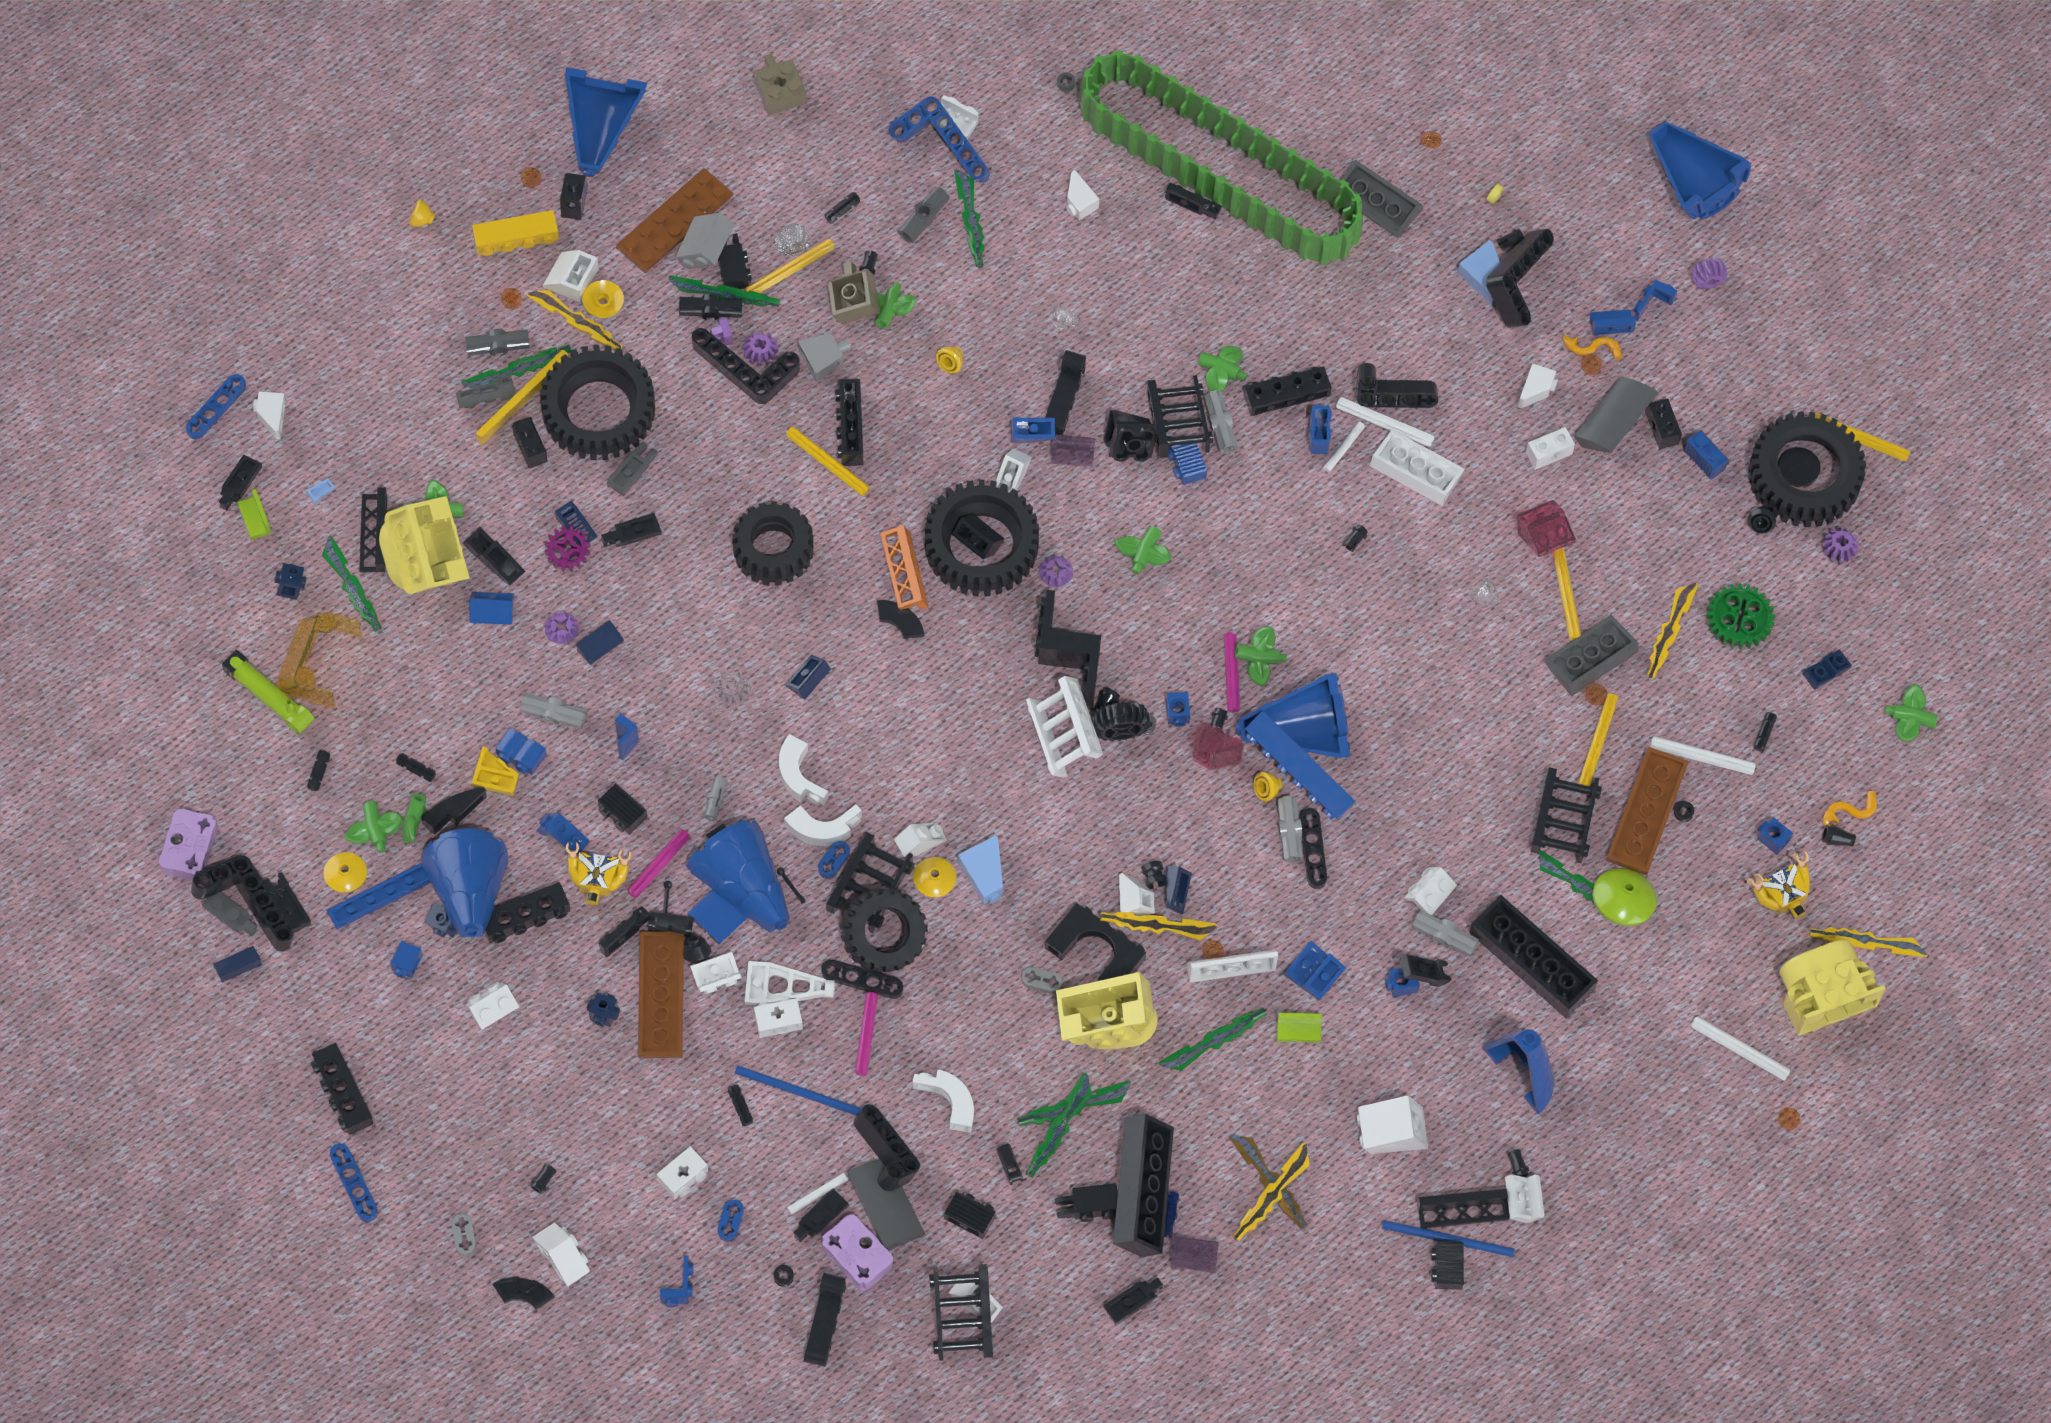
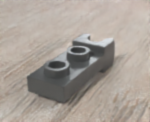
M511 375L496 378L497 382L457 392L459 408H471L482 402L490 403L500 397L502 401L511 399L516 394Z

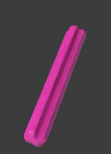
M1229 632L1224 635L1227 706L1229 712L1235 713L1240 711L1238 659L1235 658L1237 636Z
M681 829L628 888V893L632 897L637 898L689 840L690 835L685 830Z
M874 992L866 993L855 1069L856 1075L866 1076L868 1071L878 994Z

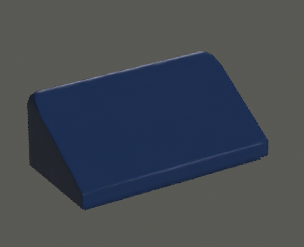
M609 620L581 640L576 646L577 651L589 665H592L623 642L624 639Z
M811 655L785 686L805 700L829 673L831 668L826 660Z
M254 946L213 963L221 983L261 966L262 963Z

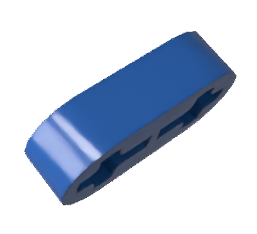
M835 842L818 864V872L822 878L831 879L836 876L848 860L850 848L846 842ZM841 848H844L845 854H840L836 859L835 849L840 850ZM833 862V871L828 870L827 872H824L823 866H829V864Z
M738 1200L728 1201L720 1218L718 1236L725 1242L733 1241L739 1232L744 1215V1207ZM733 1206H737V1210L740 1212H736L734 1214V1218L732 1219L730 1218L731 1213L728 1209H732ZM728 1223H732L731 1231H733V1233H729L728 1236H725L724 1231L722 1229H726Z

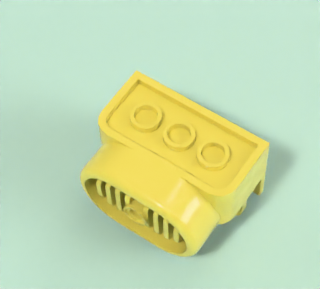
M447 496L405 505L386 513L385 523L380 530L379 543L388 575L397 587L405 590L408 594H414L470 578Z
M1848 940L1834 941L1799 954L1787 961L1779 971L1788 990L1784 999V1007L1798 1036L1877 1007L1886 989L1884 985L1877 986L1874 979V970H1870L1866 963L1859 960L1851 942Z
M1140 972L1056 991L1062 1041L1069 1040L1075 1045L1087 1044L1091 1048L1098 1049L1127 1048L1145 1043L1156 1030L1158 1016L1152 1002L1150 982Z

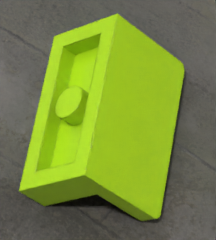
M256 489L252 490L253 497L237 502L251 540L271 534L269 522Z
M1278 1013L1277 1042L1321 1043L1322 1014Z

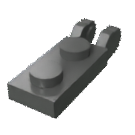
M642 442L634 452L632 451L608 479L607 485L622 496H625L646 471L649 464L655 459L658 451L653 449L645 458H642V453L647 449V444Z

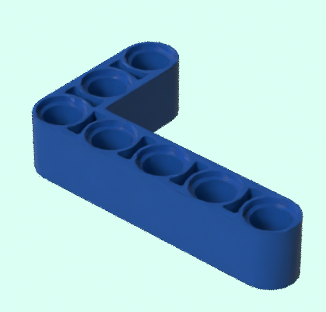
M929 96L890 125L889 133L891 137L900 143L909 140L930 123H933L970 176L979 183L986 182L989 179L990 171L936 97ZM932 103H936V110L933 112H929V105ZM914 116H921L917 124H912L911 120ZM942 120H949V124L947 127H940V122ZM898 128H904V133L901 136H895V131ZM954 136H961V139L957 144L951 143V140ZM966 152H972V157L969 160H963V155ZM984 168V173L981 176H975L976 169Z

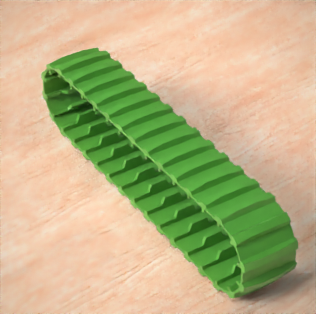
M1114 51V54L1104 57L1099 55L1094 59L1090 69L1085 70L1080 88L1081 113L1084 121H1089L1094 127L1096 134H1104L1111 139V143L1114 145H1122L1128 149V153L1132 156L1138 155L1145 159V164L1150 167L1155 165L1162 170L1163 175L1167 177L1171 175L1179 180L1181 186H1189L1202 197L1205 196L1230 211V215L1235 219L1240 217L1247 222V226L1250 228H1258L1263 231L1264 236L1268 239L1274 238L1281 242V247L1286 250L1292 249L1299 253L1298 257L1304 261L1310 259L1318 261L1320 265H1328L1329 261L1339 258L1344 260L1349 256L1352 246L1358 244L1363 227V214H1361L1362 200L1360 195L1355 194L1349 187L1347 181L1343 179L1339 181L1332 176V172L1327 169L1321 170L1314 165V161L1309 158L1305 160L1298 156L1297 151L1290 148L1288 150L1280 145L1279 140L1276 138L1270 139L1257 127H1250L1243 118H1236L1229 114V110L1223 106L1219 108L1212 104L1210 98L1206 96L1201 97L1194 93V89L1190 86L1184 87L1179 84L1177 78L1172 75L1166 76L1155 65L1151 67L1143 62V58L1139 55L1123 54V51ZM1115 80V83H1119V80L1128 81L1129 85H1132L1134 89L1138 86L1145 90L1149 98L1152 99L1154 96L1163 101L1162 105L1166 106L1167 109L1171 106L1180 112L1179 115L1183 116L1184 119L1189 117L1196 121V125L1200 126V129L1206 127L1214 132L1213 136L1217 137L1218 140L1222 137L1231 143L1230 146L1234 147L1235 150L1240 148L1247 152L1251 160L1257 158L1265 163V167L1269 171L1273 168L1280 172L1282 178H1285L1286 181L1291 179L1298 183L1302 191L1305 192L1308 189L1316 194V198L1320 202L1324 199L1334 205L1333 209L1338 213L1340 210L1343 211L1342 218L1348 219V221H1344L1342 231H1337L1334 236H1329L1328 233H1325L1324 236L1315 235L1311 228L1305 230L1297 225L1293 217L1287 219L1280 215V211L1275 206L1271 209L1262 204V200H1259L1260 197L1256 196L1254 199L1246 194L1242 186L1236 188L1231 185L1224 175L1221 177L1216 176L1206 164L1202 167L1195 163L1193 158H1190L1191 155L1188 154L1185 157L1180 154L1175 147L1173 148V144L1167 146L1162 143L1155 133L1151 136L1144 132L1138 123L1133 125L1126 121V118L1122 117V113L1119 112L1116 115L1111 112L1104 102L1100 105V97H1094V95H1099V89L1102 88V84L1104 86L1107 85V81Z

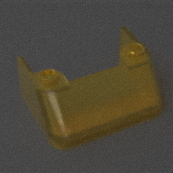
M330 612L316 614L300 620L276 680V686L287 696L335 709L336 703L333 692L315 688V674L312 670L307 669L306 665L319 632L331 633L335 630L362 638L363 632L360 621Z

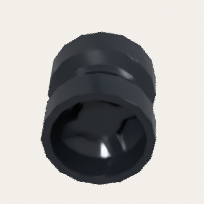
M1151 861L1141 867L1143 875L1147 878L1145 880L1146 887L1154 889V882H1158L1159 887L1166 885V876L1162 872L1164 867L1161 861Z

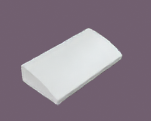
M1393 429L1374 453L1370 463V467L1443 506L1465 470Z
M1277 950L1188 962L1189 982L1276 971L1278 952Z

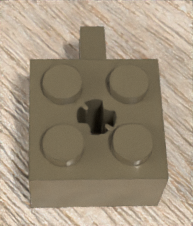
M772 53L765 55L766 67L754 71V81L768 116L807 104L806 90L793 59L776 63Z
M852 261L843 263L844 275L828 281L832 315L841 324H846L879 314L880 308L875 276L868 269L857 271L856 265Z

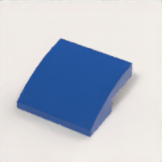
M713 889L687 913L690 917H694V922L701 929H704L718 945L748 918L739 912V908L718 895Z
M1311 940L1283 974L1314 998L1321 1000L1346 967L1331 953L1327 955Z

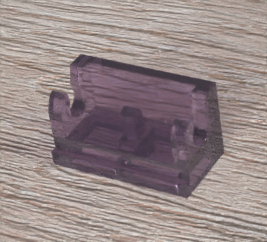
M1055 435L1052 445L1051 464L1093 467L1095 438Z
M1174 1237L1171 1268L1215 1273L1219 1242Z

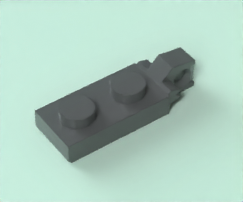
M219 892L212 895L202 903L204 909L233 931L241 933L244 930L252 937L258 931L257 926L251 922L253 918L249 913L223 893Z

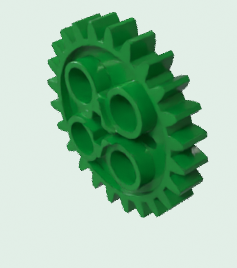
M1739 583L1738 588L1731 584L1729 590L1726 587H1722V593L1716 591L1715 598L1711 597L1710 604H1708L1706 609L1709 611L1706 614V618L1710 619L1707 622V626H1713L1710 631L1711 634L1718 633L1716 640L1723 638V645L1730 642L1732 649L1735 644H1738L1740 650H1742L1744 644H1746L1748 649H1751L1752 643L1759 646L1760 640L1765 642L1766 635L1770 636L1772 630L1770 628L1774 627L1775 622L1773 621L1776 617L1775 614H1772L1774 606H1769L1771 600H1764L1765 593L1757 594L1758 588H1755L1753 591L1750 590V584L1744 589L1741 583ZM1745 600L1746 606L1739 632H1735L1742 601ZM1734 602L1737 604V606L1734 607L1729 605L1728 603ZM1749 608H1755L1758 612H1752ZM1723 621H1730L1732 625H1727ZM1745 626H1749V627H1751L1753 630H1752V631H1748V630H1746L1744 627H1745Z

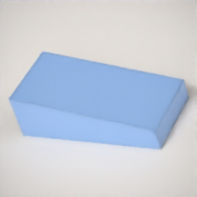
M327 478L306 490V494L315 503L336 489V487Z

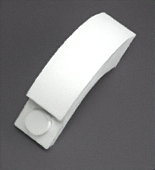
M789 734L779 754L780 777L785 789L799 802H802L803 798L807 796L811 803L825 805L828 800V791L805 779L799 770V766L808 752V743Z
M800 805L784 818V826L793 836L807 844L831 846L835 842L845 841L851 837V829L849 827L855 828L861 822L862 810L857 805H854L839 818L829 822H822L812 818Z
M942 1070L937 1071L936 1077L928 1073L914 1074L913 1089L938 1093L949 1101L952 1107L950 1129L972 1133L974 1105L970 1092L963 1082L954 1075Z

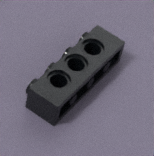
M555 883L495 907L485 929L489 944L493 942L496 944L501 943L510 935H521L530 927H541L550 919H561L567 916L568 912L571 911L570 904L561 883ZM544 904L551 905L547 910L540 908ZM524 912H529L531 914L527 918H523L520 916ZM504 920L510 921V924L507 926L500 925Z
M331 1044L312 1053L314 1061L310 1062L314 1073H320L323 1079L319 1081L324 1093L329 1092L331 1099L328 1101L333 1112L338 1111L340 1118L337 1120L342 1131L347 1130L348 1134L351 1135L373 1125L372 1117L337 1044ZM331 1068L337 1069L336 1073L332 1075L326 1073ZM339 1087L346 1088L343 1093L335 1092ZM347 1106L355 1107L352 1112L344 1111Z

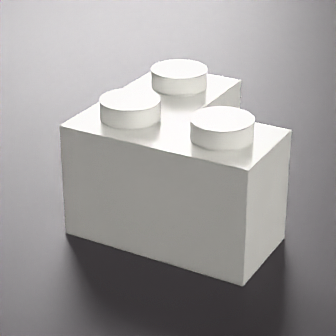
M554 1222L532 1237L542 1255L551 1263L560 1280L567 1286L590 1272L586 1265L589 1262L582 1251H578L576 1248L579 1245L572 1234L569 1235L565 1227L560 1228Z

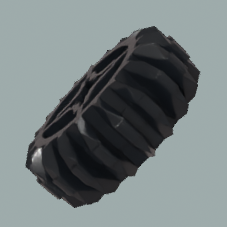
M1130 701L1128 703L1122 702L1107 705V707L1100 708L1092 716V723L1097 737L1104 741L1110 740L1112 742L1117 740L1127 741L1130 738L1134 739L1135 736H1141L1150 727V716L1147 708L1137 702L1132 703Z

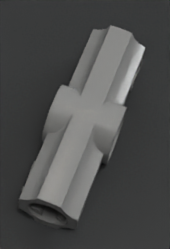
M1217 390L1210 391L1204 395V401L1208 411V422L1212 425V433L1215 435L1218 450L1224 454L1233 452L1237 449V443L1233 433L1231 414L1226 409L1222 392Z
M526 693L521 701L520 712L540 717L544 722H554V725L561 723L582 729L585 724L587 710L566 705L561 699L555 697L545 699Z
M1283 796L1278 799L1277 805L1279 814L1278 829H1280L1279 838L1282 840L1284 862H1298L1303 860L1301 845L1302 825L1301 820L1298 819L1296 797Z
M1422 910L1417 914L1412 925L1413 929L1431 937L1434 943L1439 942L1444 945V948L1451 947L1468 957L1473 954L1479 939L1459 930V927L1452 921L1447 919L1440 920Z

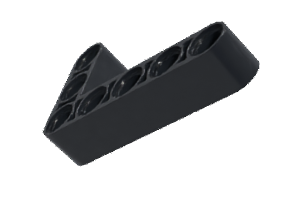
M1550 229L1528 232L1487 277L1486 285L1504 324L1508 328L1526 326L1531 321L1530 311L1517 283L1552 246L1554 236Z
M698 328L692 333L693 349L758 404L769 402L800 372V359L794 352L783 354L769 369L760 375L708 330ZM701 339L705 340V342L699 343L697 341ZM714 352L721 353L719 355H713ZM788 363H793V364H795L794 366H791V367H790V366H787ZM735 365L736 367L728 368L727 366ZM773 377H779L780 379H779V380H773L772 378H773ZM743 378H750L751 380H749V381H744V380H742V379H743ZM761 390L766 391L764 394L757 393Z
M237 855L194 875L191 893L195 898L206 899L236 886L274 949L284 952L290 948L294 934L293 929L248 857ZM217 876H223V877H225V878H224V879H220V878H218ZM198 884H203L206 887H199ZM248 884H251V885H254L255 887L252 888V887H248L247 885H248ZM257 902H264L265 905H260ZM268 919H274L276 922H270ZM280 936H284V937H286L287 939L283 940V939H280L279 937H280Z

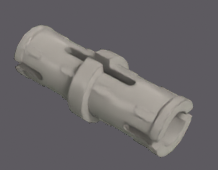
M714 777L711 792L707 795L708 803L703 815L707 820H717L720 805L724 802L723 794L728 782L724 777Z

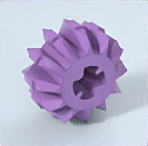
M1719 258L1704 260L1692 268V279L1700 290L1716 288V286L1722 285V282L1727 280L1726 265Z
M761 330L759 335L753 332L751 334L752 338L746 337L745 344L743 345L744 357L750 360L751 365L757 361L760 367L763 361L766 365H769L770 360L775 361L778 352L777 340L771 337L770 332L764 335Z
M1842 527L1838 531L1833 528L1830 534L1827 533L1825 535L1822 547L1826 549L1825 556L1832 555L1831 562L1838 558L1841 564L1843 559L1849 562L1852 557L1856 556L1859 542L1856 541L1857 535H1850V529L1845 532Z

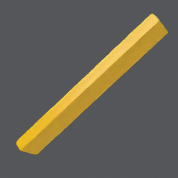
M561 350L476 432V441L479 444L483 445L542 388L543 380H547L546 374L548 370L553 371V364L556 361L562 364L561 357L565 354L569 358L567 352Z

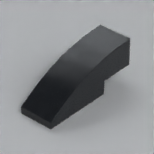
M481 527L463 543L475 557L509 586L526 572L497 540L494 541Z
M483 787L475 788L443 800L421 817L422 824L434 835L449 821L457 826L487 798L486 790Z

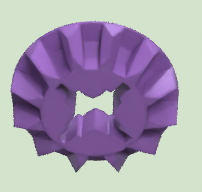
M1054 554L1052 557H1046L1040 564L1039 575L1045 584L1052 587H1060L1071 580L1073 568L1070 561L1065 559L1064 556L1060 557ZM1055 563L1056 566H1058V569H1062L1059 570L1058 577H1056L1054 571H1050L1053 570Z
M566 611L563 613L556 612L551 617L549 616L545 623L546 636L557 644L571 642L579 631L578 621ZM566 623V624H565L566 630L560 629L559 631H557V630H558L557 624L562 625V624Z

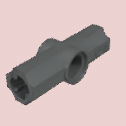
M934 187L925 200L916 205L915 212L899 230V235L903 240L908 243H914L923 230L932 224L933 218L950 198L944 189Z
M494 329L485 335L465 337L468 356L490 353L492 356H496L498 353L505 355L511 350L530 348L528 329L505 332L503 329Z

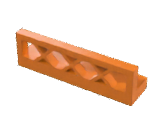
M904 525L881 532L880 535L898 608L903 610L917 605L920 609L929 607L910 531ZM897 534L898 541L893 547L888 544L887 537ZM896 552L903 555L899 566L894 564L892 560ZM901 571L908 575L904 584L897 581ZM905 590L912 592V600L902 601Z

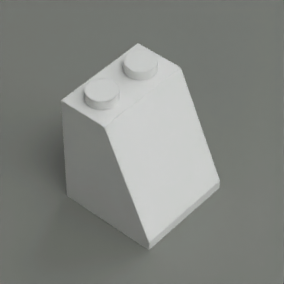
M1403 1096L1358 1107L1359 1115H1357V1122L1362 1131L1360 1144L1370 1154L1428 1149L1423 1107L1411 1097Z

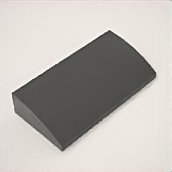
M1357 160L1353 162L1342 177L1343 180L1349 183V187L1353 192L1360 195L1362 200L1361 213L1397 238L1403 234L1423 210L1421 203Z
M1620 377L1574 437L1583 448L1612 453L1658 394L1657 390L1639 381Z
M1611 615L1546 658L1545 663L1572 697L1638 652V641Z
M879 1159L848 1170L847 1174L879 1242L890 1251L924 1236L925 1232L903 1187L893 1191H885L879 1186L878 1177L885 1169V1165Z

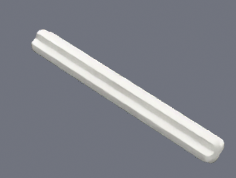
M1340 397L1337 402V409L1389 431L1393 429L1422 445L1430 447L1434 441V436L1367 407H1362L1353 401Z
M1656 736L1652 738L1650 745L1651 748L1749 775H1753L1756 766L1754 762Z
M1699 1016L1693 1020L1691 1024L1693 1029L1776 1077L1786 1080L1790 1074L1789 1068Z

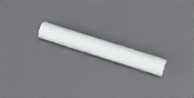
M1362 422L1357 423L1323 467L1325 471L1330 473L1363 431L1365 425Z
M844 1173L840 1174L788 1206V1211L792 1215L832 1189L848 1181Z

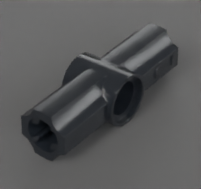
M705 294L702 297H680L679 316H701L704 320H707V318L717 320L719 317L742 318V299L720 298L716 294Z

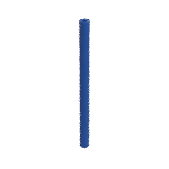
M737 1066L735 1071L737 1075L856 1116L862 1109L741 1066Z
M1383 1220L1382 1229L1436 1241L1464 1242V1247L1509 1257L1514 1255V1248Z

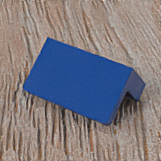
M1629 309L1590 313L1593 335L1634 332L1636 325L1635 316H1631V310Z
M472 592L470 596V623L511 625L513 622L514 593Z
M620 714L615 719L617 736L620 738L618 741L619 758L624 760L639 743L637 725Z

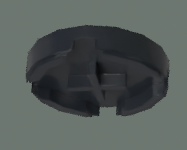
M1800 447L1787 450L1781 456L1778 464L1780 474L1784 480L1794 487L1813 484L1821 470L1818 457L1811 450Z

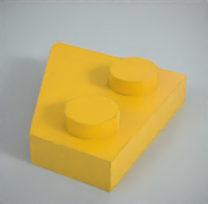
M483 746L471 783L472 787H483L488 791L514 796L519 773L506 766L504 761L499 757H495L489 752L488 748Z

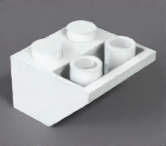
M580 250L561 252L543 287L581 303L584 290L592 283L599 270L598 258Z

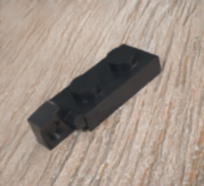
M1171 182L1167 186L1165 199L1199 215L1205 214L1215 220L1221 212V205L1203 198L1200 194L1192 193L1182 186Z
M246 455L241 457L222 485L220 492L222 497L219 500L220 508L227 511L233 501L237 503L239 499L241 500L261 470L262 463Z
M655 513L616 524L614 528L610 529L609 533L601 535V540L604 547L614 544L616 547H622L662 535V531Z
M642 906L633 911V915L629 919L620 922L617 929L610 934H606L599 942L601 953L605 957H609L634 936L640 927L650 920V913Z
M832 1189L801 1218L798 1223L800 1227L794 1232V1237L801 1242L808 1235L812 1238L818 1235L849 1206V1203Z
M1159 1278L1150 1283H1147L1146 1280L1143 1282L1139 1281L1105 1303L1103 1308L1113 1323L1117 1325L1153 1302L1157 1298L1155 1293L1163 1288V1284Z

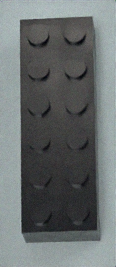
M1502 895L1472 922L1469 933L1479 939V942L1566 1019L1596 989L1598 980Z
M1147 1114L1125 1118L1113 1245L1140 1257L1163 1254L1174 1134L1173 1126Z

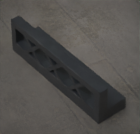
M377 487V494H362L359 572H385V562L379 543V535L385 523V515L387 513L388 495L386 487ZM366 500H377V507L371 511L366 507ZM371 517L376 519V527L373 530L366 526V521ZM372 535L376 539V545L370 550L365 545V541ZM372 555L375 558V567H364V560Z
M1507 1188L1419 1197L1417 1207L1420 1227L1426 1229L1509 1220ZM1494 1204H1503V1215L1494 1216L1488 1210ZM1476 1206L1483 1212L1478 1218H1472L1466 1213L1470 1207ZM1448 1209H1455L1461 1213L1456 1220H1450L1444 1216ZM1433 1211L1439 1217L1435 1222L1425 1223L1423 1212Z

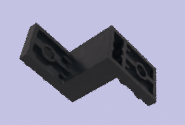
M1047 590L1046 597L1041 598L1035 657H1039L1038 664L1083 669L1082 694L1088 710H1093L1101 635L1052 630L1055 591Z

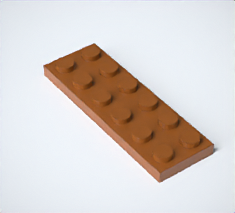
M703 168L616 245V248L646 274L684 240L694 217L714 214L733 197V192L707 169Z
M1648 747L1606 861L1644 875L1648 874L1686 771L1688 760Z
M640 932L638 1058H682L684 959L682 950L684 934Z

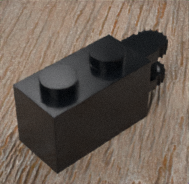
M736 233L732 237L733 245H727L726 241L718 262L723 285L745 289L749 286L748 281H752L750 268L746 269L745 263H748L747 250L743 251L742 244L739 243L738 234Z
M1116 1183L1072 1188L1070 1196L1055 1198V1204L1059 1206L1073 1204V1209L1060 1210L1057 1212V1217L1059 1219L1075 1217V1220L1080 1219L1081 1222L1092 1221L1095 1217H1102L1105 1220L1115 1218L1118 1198Z

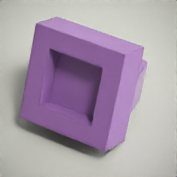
M719 319V325L711 328V333L717 339L723 341L724 345L733 344L728 319Z

